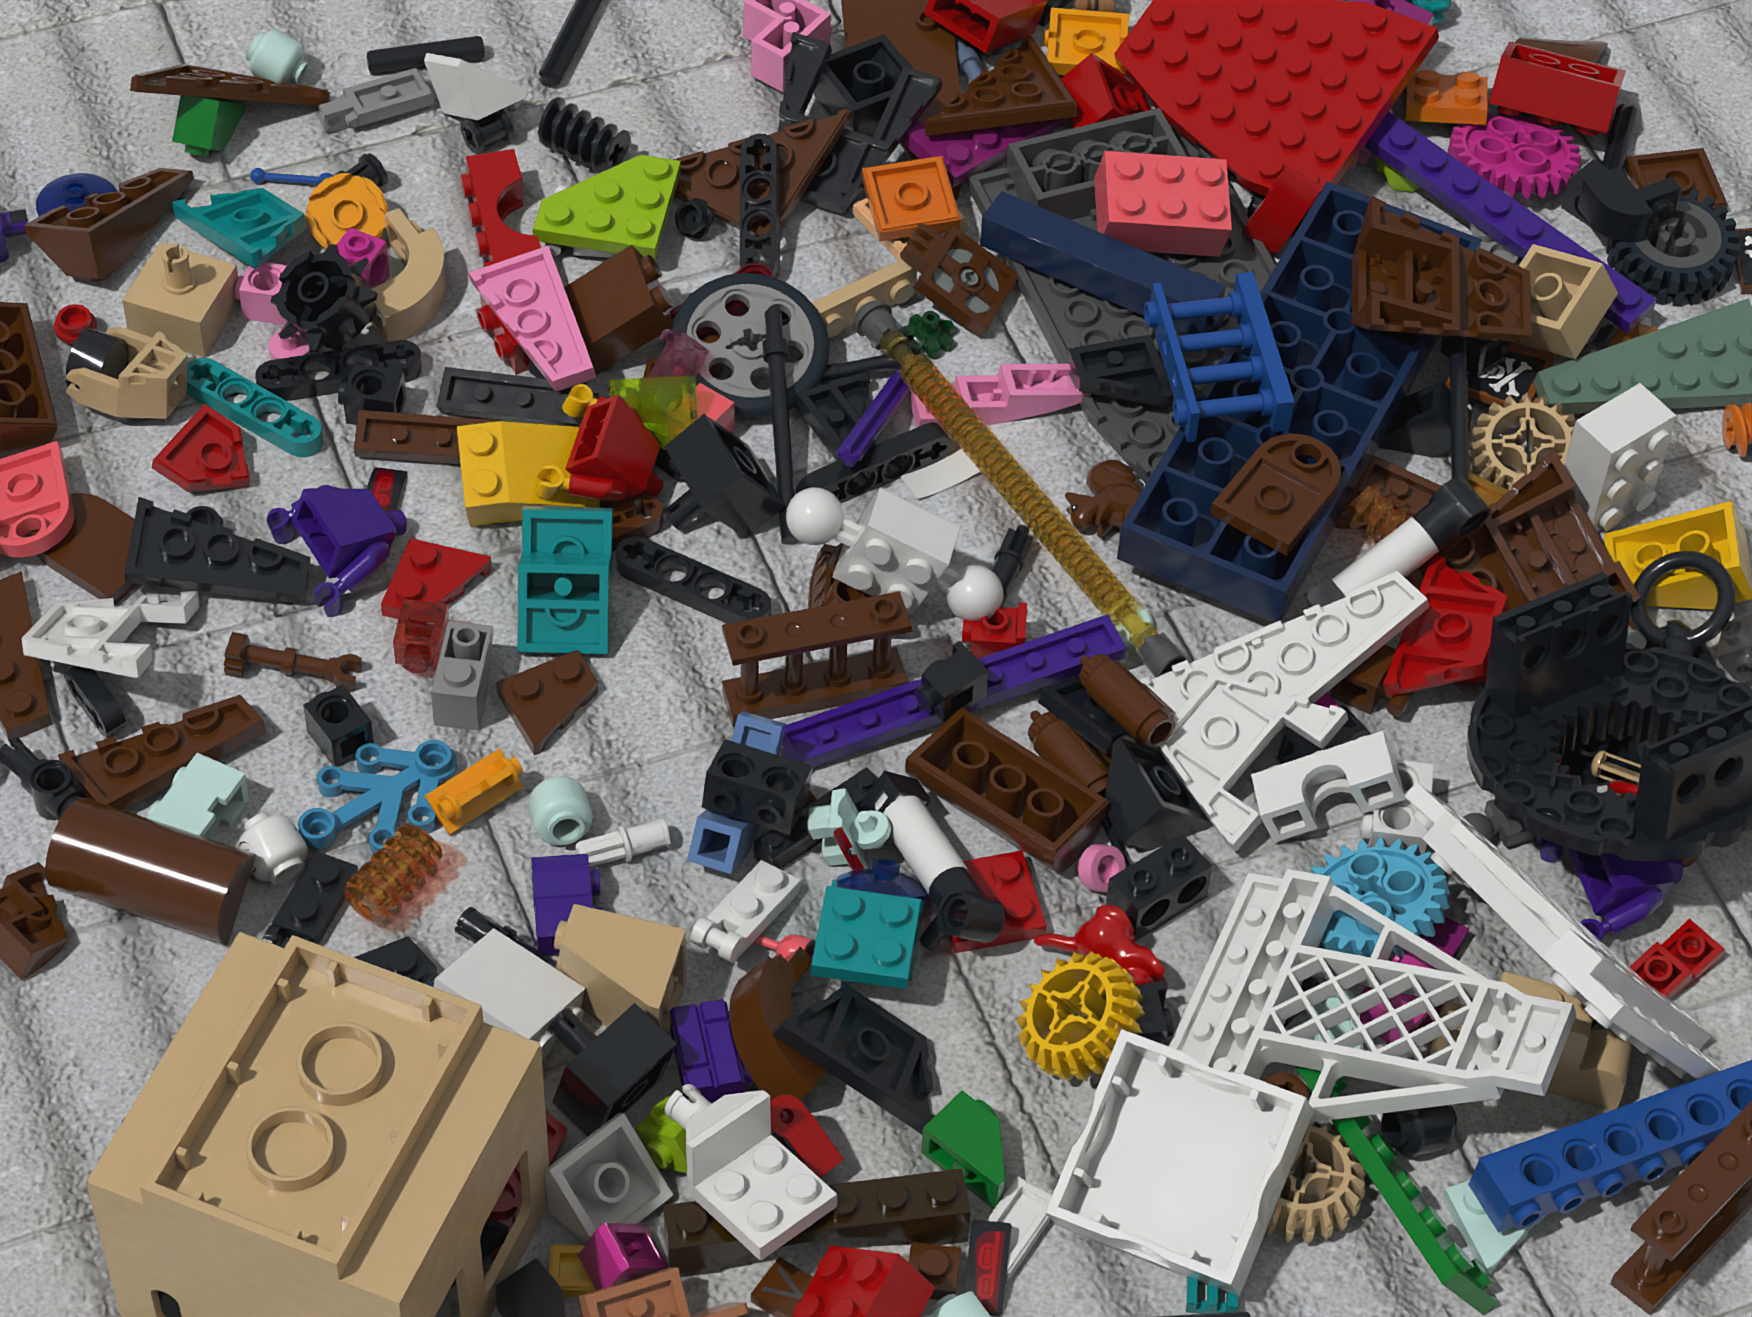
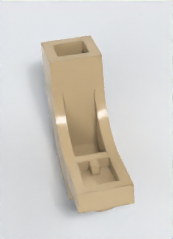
M399 208L384 213L387 243L404 264L405 268L392 280L371 289L377 292L378 296L377 300L374 301L377 305L376 317L369 323L384 342L405 340L423 329L440 310L446 294L444 250L438 233L434 227L421 232L418 224L414 220L409 221Z

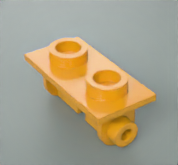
M499 748L424 795L447 834L450 835L522 789L524 786L518 775L523 772V768L515 757L507 759Z

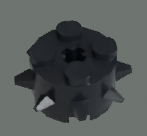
M336 244L329 245L324 253L314 255L311 251H308L292 260L280 274L279 280L282 282L280 291L271 296L270 301L276 305L280 315L287 321L279 333V337L282 339L298 332L308 340L311 352H318L321 347L327 351L339 350L344 344L357 337L364 327L376 317L377 305L374 301L377 300L378 293L371 290L368 282L361 275L369 260L365 257L350 264L339 254Z

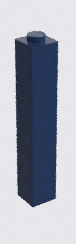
M1003 191L1000 192L982 216L980 245L1143 316L1144 303L1149 302L1151 298L1152 283L1161 282L1167 304L1222 298L1225 294L1226 286ZM1226 314L1173 320V325L1176 330L1187 335L1210 332L1212 327L1219 328Z

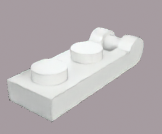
M761 860L707 917H701L696 922L690 935V941L701 948L710 946L718 950L719 957L734 963L799 894L801 880Z

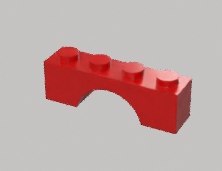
M510 149L466 156L467 173L460 174V182L464 199L471 198L472 203H468V214L471 227H479L480 232L475 233L479 257H487L488 262H483V267L541 248L538 236L519 233L503 223L508 215L524 207L522 175L515 150Z

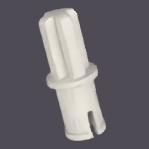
M663 818L627 829L620 825L616 827V832L579 841L576 844V854H588L589 867L623 858L625 862H630L634 855L670 847V835Z

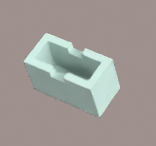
M196 753L187 767H181L177 771L171 788L161 801L157 800L153 803L147 818L215 841H220L219 835H216L215 832L221 824L230 827L249 802L245 773Z

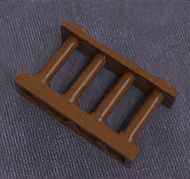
M900 591L722 625V632L732 665H740L739 678L722 681V693L733 727L736 725L738 714L742 711L768 719H776L843 706L909 683L897 647L891 648L893 635L912 632V625ZM873 639V652L847 657L848 644ZM829 648V660L803 665L804 652ZM785 656V669L759 673V661Z
M1752 1101L1631 1226L1630 1230L1645 1242L1613 1275L1610 1285L1649 1315L1662 1304L1752 1208Z

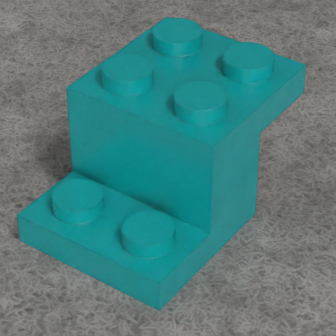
M523 507L522 555L518 562L517 652L570 653L578 650L582 654H608L609 604L612 596L613 508Z
M833 879L832 885L826 886L811 964V976L907 989L908 980L912 981L926 892Z

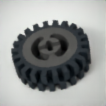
M1680 186L1681 189L1674 216L1664 222L1650 224L1647 240L1620 242L1608 238L1606 253L1609 254L1607 258L1608 265L1610 267L1615 266V271L1635 285L1640 286L1648 294L1650 292L1657 294L1656 304L1664 305L1666 296L1672 297L1673 306H1682L1685 296H1687L1690 305L1699 304L1701 296L1706 301L1713 298L1715 291L1717 290L1720 293L1725 288L1726 282H1729L1740 249V244H1738L1740 233L1739 231H1734L1736 227L1734 218L1726 219L1728 210L1723 205L1712 210L1715 199L1707 196L1702 203L1697 201L1700 191L1694 189L1690 190L1688 197L1681 196L1682 186ZM1674 236H1678L1680 238L1674 245L1672 255H1667L1666 253L1672 245Z

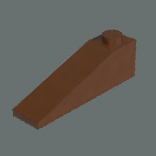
M158 168L119 183L120 192H108L101 195L93 193L84 197L86 205L68 211L67 207L63 205L54 208L24 225L25 233L67 276L83 277L88 282L103 281L110 277V272L124 265L171 208L172 202L179 198L194 179L193 171Z

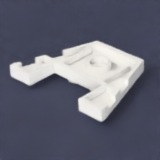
M198 591L181 592V601L159 602L158 594L142 595L133 605L114 606V598L55 603L21 638L23 654L44 660L139 678L153 662L151 644L122 642L128 639L131 632L141 622L186 624L200 608Z
M1211 672L1172 718L1175 721L1173 733L1157 748L1229 848L1236 852L1262 820L1258 812L1228 793L1230 788L1283 726L1289 727L1323 750L1347 722L1348 716L1344 709L1330 705V708L1310 703L1308 698L1297 695L1286 697L1268 692L1264 686Z

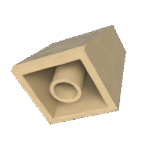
M574 904L568 921L561 920L557 927L554 948L560 950L556 969L586 988L581 1009L608 1027L635 1003L669 1035V1011L673 1007L679 1006L687 982L686 929Z

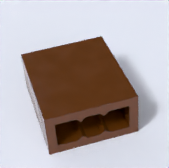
M633 245L628 246L564 287L596 375L668 331L674 325V320L669 310L673 307V302L668 292L659 283L658 278L662 277V272L652 256L647 255L644 257Z

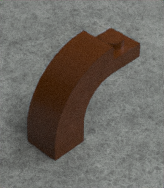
M801 947L786 958L780 953L773 958L768 956L738 980L730 999V1027L738 1054L753 1081L760 1090L767 1092L770 1098L780 1095H792L800 1100L815 1088L826 1070L773 1036L774 1031L784 1020L789 1017L794 1018L791 1006L792 990L812 963V958Z

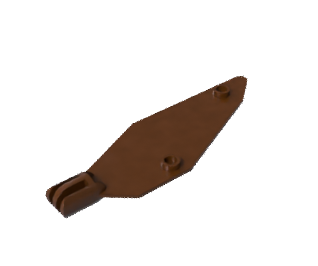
M841 0L846 48L885 34L912 69L942 79V89L917 122L926 120L930 116H937L941 113V106L957 93L961 94L954 33L924 14L929 0ZM900 142L901 147L911 160L919 159ZM962 183L952 188L955 201L959 198Z

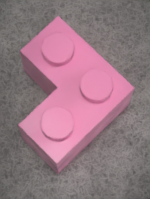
M806 0L743 1V37L751 41V76L784 92L787 61L790 60L792 33L796 32L830 43L831 13Z

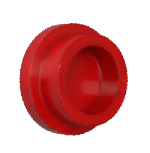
M77 304L62 308L54 322L57 338L68 344H74L78 336L87 328L97 330L95 316L88 308Z

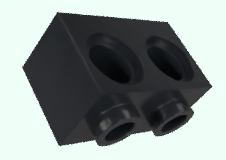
M724 739L706 772L701 808L790 835L808 801L813 766Z
M1182 834L1109 878L1106 905L1118 906L1125 912L1132 924L1133 934L1136 938L1135 941L1207 898L1212 865Z

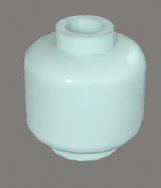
M272 29L266 34L260 32L254 38L246 54V60L250 62V72L254 76L268 79L278 84L282 82L291 83L292 81L296 84L300 83L309 66V63L304 61L306 51L304 45L277 29Z
M566 776L552 777L542 781L531 792L528 810L535 831L544 842L552 845H568L578 841L587 834L592 826L593 812L585 789L579 782Z

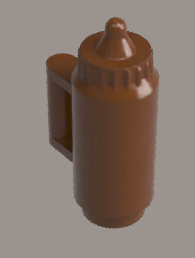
M1097 654L1092 658L1084 655L1080 658V663L1083 667L1079 673V680L1086 688L1087 694L1137 743L1146 744L1148 747L1154 748L1163 744L1171 736L1175 728V721L1172 718L1176 712L1146 684L1141 683L1119 661L1112 660L1108 655Z
M1032 711L1030 718L1033 723L1028 729V736L1034 745L1035 752L1048 763L1105 798L1109 767L1093 750L1092 747L1095 746L1050 711L1042 715L1039 711ZM1096 748L1110 765L1112 752L1104 754Z

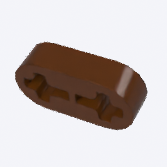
M638 494L604 507L613 508L612 552L616 551L617 545L623 539L632 536L647 539L657 534L663 526L662 503L657 497L650 494Z

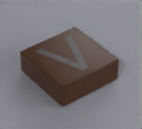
M779 1257L751 1292V1303L774 1317H792L797 1303L802 1299L813 1277Z

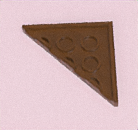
M1027 35L1022 39V45L1018 49L1011 48L996 61L994 69L990 72L985 70L970 82L968 90L964 94L957 93L941 106L940 114L928 117L925 120V135L930 136L1076 117L1077 103L1032 36Z
M188 64L135 74V76H132L130 91L316 106L330 102L331 92H328L327 89L288 82L278 84L260 77Z
M839 110L837 115L815 121L812 118L785 126L782 131L768 135L775 141L780 154V230L853 117L849 110ZM745 139L728 143V147L708 153L700 151L673 159L681 161V173L674 197L683 202L692 201L694 198H701L707 202V207L712 209L715 218L740 230V150ZM759 149L758 155L754 156L758 170L764 171L762 157L766 153L765 149ZM764 183L757 184L750 190L749 196L757 200L763 199L770 193L771 186ZM765 220L756 221L750 227L749 233L756 237L764 236L770 230L771 224Z

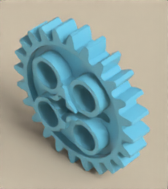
M1378 838L1375 846L1369 848L1364 840H1360L1358 850L1352 852L1343 845L1341 846V857L1335 858L1326 854L1324 856L1327 864L1325 868L1320 866H1312L1310 868L1314 874L1331 876L1336 887L1418 937L1421 934L1434 937L1436 933L1433 923H1444L1443 910L1450 908L1447 896L1450 894L1442 868L1430 858L1432 855L1430 851L1421 854L1416 843L1404 850L1402 839H1397L1390 847H1385L1383 838ZM1337 910L1332 914L1318 948L1323 947V949L1370 957L1380 934L1347 913ZM1399 945L1393 947L1392 951L1399 957L1405 956L1404 948Z

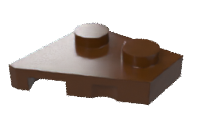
M575 650L496 682V691L535 756L546 748L545 741L558 727L564 729L574 718L575 712L579 708L586 706L598 693V681L580 652Z

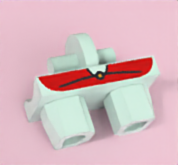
M846 788L832 790L830 805L809 808L808 831L813 839L823 838L822 852L827 865L849 864L855 877L869 875V867L864 859L866 849L881 848L891 833L890 822L884 813L879 811H861L859 813Z

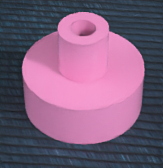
M280 330L269 340L270 360L313 354L310 351L308 340L298 332L281 339L279 337Z
M1094 844L1083 852L1077 861L1076 868L1082 884L1087 889L1107 893L1109 878L1126 869L1124 856L1118 848Z

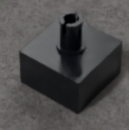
M706 414L701 415L665 446L689 488L687 492L669 507L667 506L663 509L667 519L679 531L685 529V526L703 511H706L744 538H748L786 506L750 446Z
M635 1003L599 1036L591 1031L570 1008L563 1010L561 1013L563 1017L558 1015L547 1028L550 1034H553L576 1056L565 1066L552 1103L587 1137L618 1113L625 1114L661 1081L677 1045Z

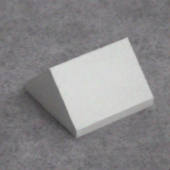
M426 53L424 62L441 109L445 114L479 120L526 98L529 90L462 59Z
M624 1113L615 1115L545 1170L548 1212L585 1245L596 1229L604 1223L638 1224L673 1196V1193Z

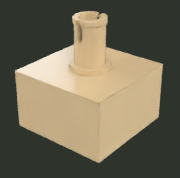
M159 243L122 300L127 329L149 337H153L160 331L166 336L168 342L176 344L181 350L206 357L240 301L235 299V287L238 279L237 265L188 251L185 245L179 248V243L169 245Z
M1532 244L1519 264L1520 267L1530 271L1532 336L1528 341L1515 342L1576 359L1618 292L1603 263Z

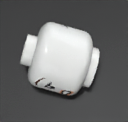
M267 812L252 817L245 823V832L241 835L237 846L240 849L257 854L251 873L257 880L263 882L271 881L273 885H278L294 878L304 869L303 861L308 854L307 845L288 816L281 814L270 816Z

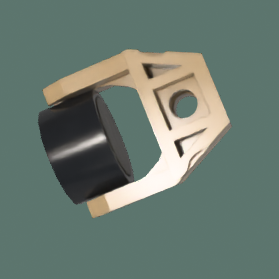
M123 327L111 328L105 333L93 328H87L74 342L66 364V384L68 388L66 393L78 404L115 417L167 419L187 396L188 355L176 344L168 342L166 336L160 331L153 337H149Z

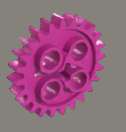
M1500 111L1498 116H1493L1487 112L1486 125L1459 124V127H1454L1448 147L1450 155L1500 190L1507 191L1511 198L1515 196L1516 192L1522 193L1526 199H1530L1531 193L1534 192L1538 196L1545 198L1547 190L1556 195L1559 194L1560 187L1566 189L1568 179L1578 172L1581 155L1578 154L1580 147L1572 145L1574 139L1572 136H1562L1563 128L1551 129L1550 125L1535 122V115L1524 119L1521 117V114L1518 116L1513 115L1512 117Z

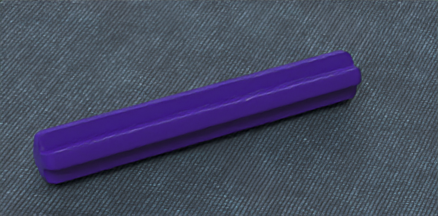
M898 369L895 375H891L838 448V459L844 460L845 466L853 467L858 461L862 460L907 397L912 387H914V377L908 376L907 370Z

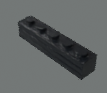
M866 767L832 790L846 788L857 811L860 813L862 809L859 804L878 780V777ZM832 790L803 809L790 835L771 829L754 840V858L758 862L762 860L781 869L821 843L823 838L813 839L808 831L809 808L830 805Z

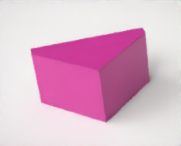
M604 1223L596 1229L578 1254L596 1290L669 1268L645 1224Z

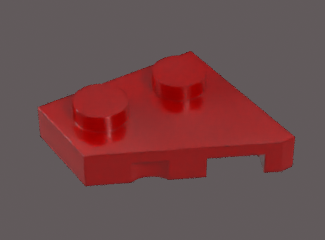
M410 538L381 602L382 616L425 625L440 613V609L444 605L453 603L465 593L464 585L478 574L485 577L490 573L492 568L491 556Z

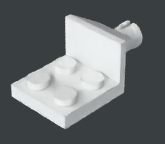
M686 1084L682 1086V1091L689 1097L688 1100L681 1092L676 1090L667 1101L665 1114L686 1130L688 1194L760 1261L837 1207V1193L771 1135L770 1095L764 1090L728 1094L714 1103H710L694 1085Z

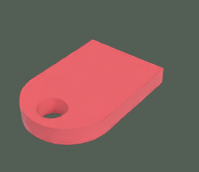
M58 441L0 459V553L9 557L20 558L43 553L58 544L68 534L75 516L64 454ZM39 530L33 536L24 537L30 531Z

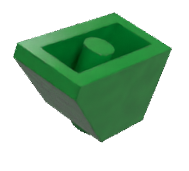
M180 95L172 142L186 144L184 152L209 157L210 150L224 151L245 112L246 104L221 98Z
M961 1090L923 1127L921 1153L944 1171L962 1169L966 1188L992 1209H995L1003 1198L1005 1185L1000 1120L987 1103L979 1099L974 1100Z

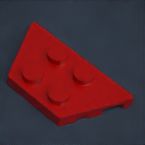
M1436 554L1431 557L1419 589L1428 599L1429 608L1404 628L1383 682L1385 694L1394 696L1485 676L1488 668L1493 617L1509 610L1508 596L1492 586L1481 584L1477 577L1467 571L1459 574L1449 568L1444 557Z

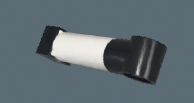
M1456 476L1450 479L1432 495L1425 507L1336 577L1331 579L1329 576H1326L1303 594L1308 607L1310 608L1317 604L1323 607L1345 598L1348 591L1395 571H1398L1406 578L1454 539L1463 538L1475 531L1488 518L1491 508L1464 477Z
M884 770L859 806L862 811H879L888 818L891 825V839L938 908L937 916L920 936V944L928 950H934L945 935L981 943L992 942L1003 929L1005 914L1002 903L995 897L986 896L926 808L931 799L918 779Z

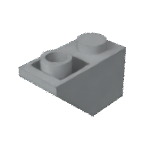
M448 621L431 689L434 725L479 730L488 693L493 626Z

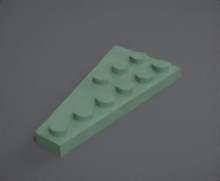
M1749 299L1539 371L1534 380L1538 397L1540 399L1545 395L1547 399L1546 406L1549 408L1561 402L1563 407L1562 414L1590 413L1641 383L1669 409L1719 407L1728 404L1739 406L1745 403H1752V306Z

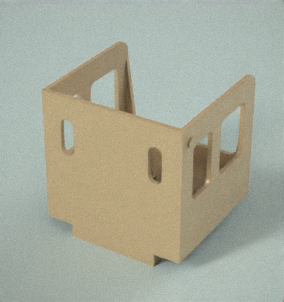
M239 932L86 1180L120 1317H166L162 1312L158 1296L161 1291L169 1294L178 1302L182 1317H435L455 1278L460 1317H491L497 1306L495 1285L515 1272L547 1208L545 1170L550 1166L541 1043L483 1022L482 1005L297 936L292 935L285 948ZM519 1161L522 1205L511 1230L484 1278L480 1244L481 1233L485 1222Z

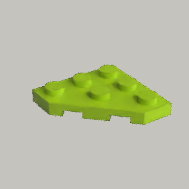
M639 155L546 197L541 201L532 229L533 235L538 236L540 242L614 254L633 245L644 257L650 255L655 260L680 177L681 161Z

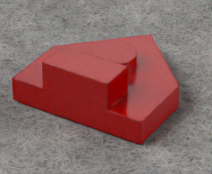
M206 404L195 413L152 462V469L187 492L249 487L250 483L240 427Z

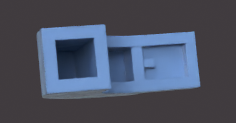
M742 711L738 714L732 741L779 755L786 724ZM706 809L697 816L687 861L732 874L739 868L749 853L760 826Z

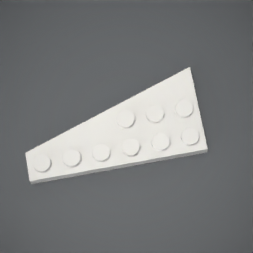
M1395 571L1348 591L1345 598L1320 607L1319 604L1303 610L1304 615L1283 624L1281 621H1277L1216 647L1213 654L1191 663L1185 660L1171 666L1172 671L1151 680L1147 676L1139 681L1146 684L1176 713L1211 672L1264 686L1268 692L1286 697L1297 695L1308 698L1309 702L1313 704L1429 608L1428 599L1402 574Z

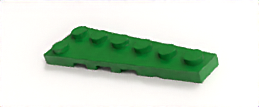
M1296 1066L1295 1068L1313 1092L1321 1071ZM1344 1076L1336 1081L1329 1098L1348 1096L1345 1089L1350 1085ZM1366 1115L1331 1120L1442 1285L1482 1315L1497 1305L1499 1302L1488 1288L1494 1283L1492 1277L1477 1259L1471 1261L1465 1252L1454 1242L1447 1232L1448 1228L1442 1218L1422 1198L1421 1194L1423 1191L1418 1183L1405 1169L1402 1170L1395 1159L1398 1155L1394 1148L1380 1133L1376 1134L1369 1125L1374 1121L1372 1116Z

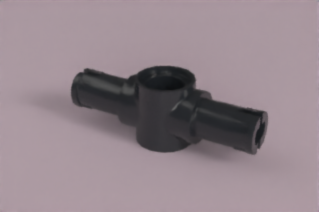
M13 738L9 741L10 746L15 749L14 751L6 743L0 748V763L7 766L21 779V786L33 797L36 811L41 817L47 820H59L66 808L74 800L80 797L86 798L84 792L73 783L70 768L62 761L38 758L19 738Z

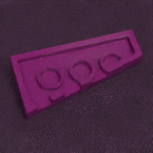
M1065 118L930 136L925 135V120H922L913 125L901 143L919 159L942 156L951 188H954L968 180V176L978 174L1005 159L1009 143L1047 135L1061 127Z

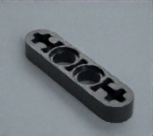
M758 133L745 139L740 150V267L750 263H758L756 249L762 250V255L766 262L765 265L773 272V278L777 279L780 272V154L772 137ZM759 149L766 150L762 157L764 171L758 170V165L754 156L758 155ZM764 183L771 186L770 193L763 199L757 200L749 196L750 190L757 184ZM765 220L770 222V230L764 236L756 237L749 233L750 227L756 221Z
M397 340L275 359L261 364L256 370L255 379L257 385L285 401L336 394L338 393L341 380H348L351 371L349 368L353 363H366L370 366L379 367V362L384 361L383 368L403 370L406 383L416 379L422 372L421 351L411 341ZM406 359L407 363L400 364L399 360ZM317 369H322L329 373L328 376L320 380H313L307 377L308 373ZM294 375H299V381H294ZM279 379L280 383L272 384L271 380Z
M935 422L927 423L870 447L862 460L858 461L853 467L845 466V461L841 459L812 471L800 480L795 492L797 494L804 489L813 487L822 488L834 494L840 503H843L900 479L904 474L917 471L942 460L951 450L952 440L941 425Z
M628 537L617 545L616 569L627 580L726 624L771 616V598L758 587L643 537ZM677 569L684 572L686 576L679 581H668L663 578L662 574L668 570ZM715 586L722 589L724 594L721 597L710 599L703 596L700 592L706 587ZM752 609L749 613L744 612V610Z

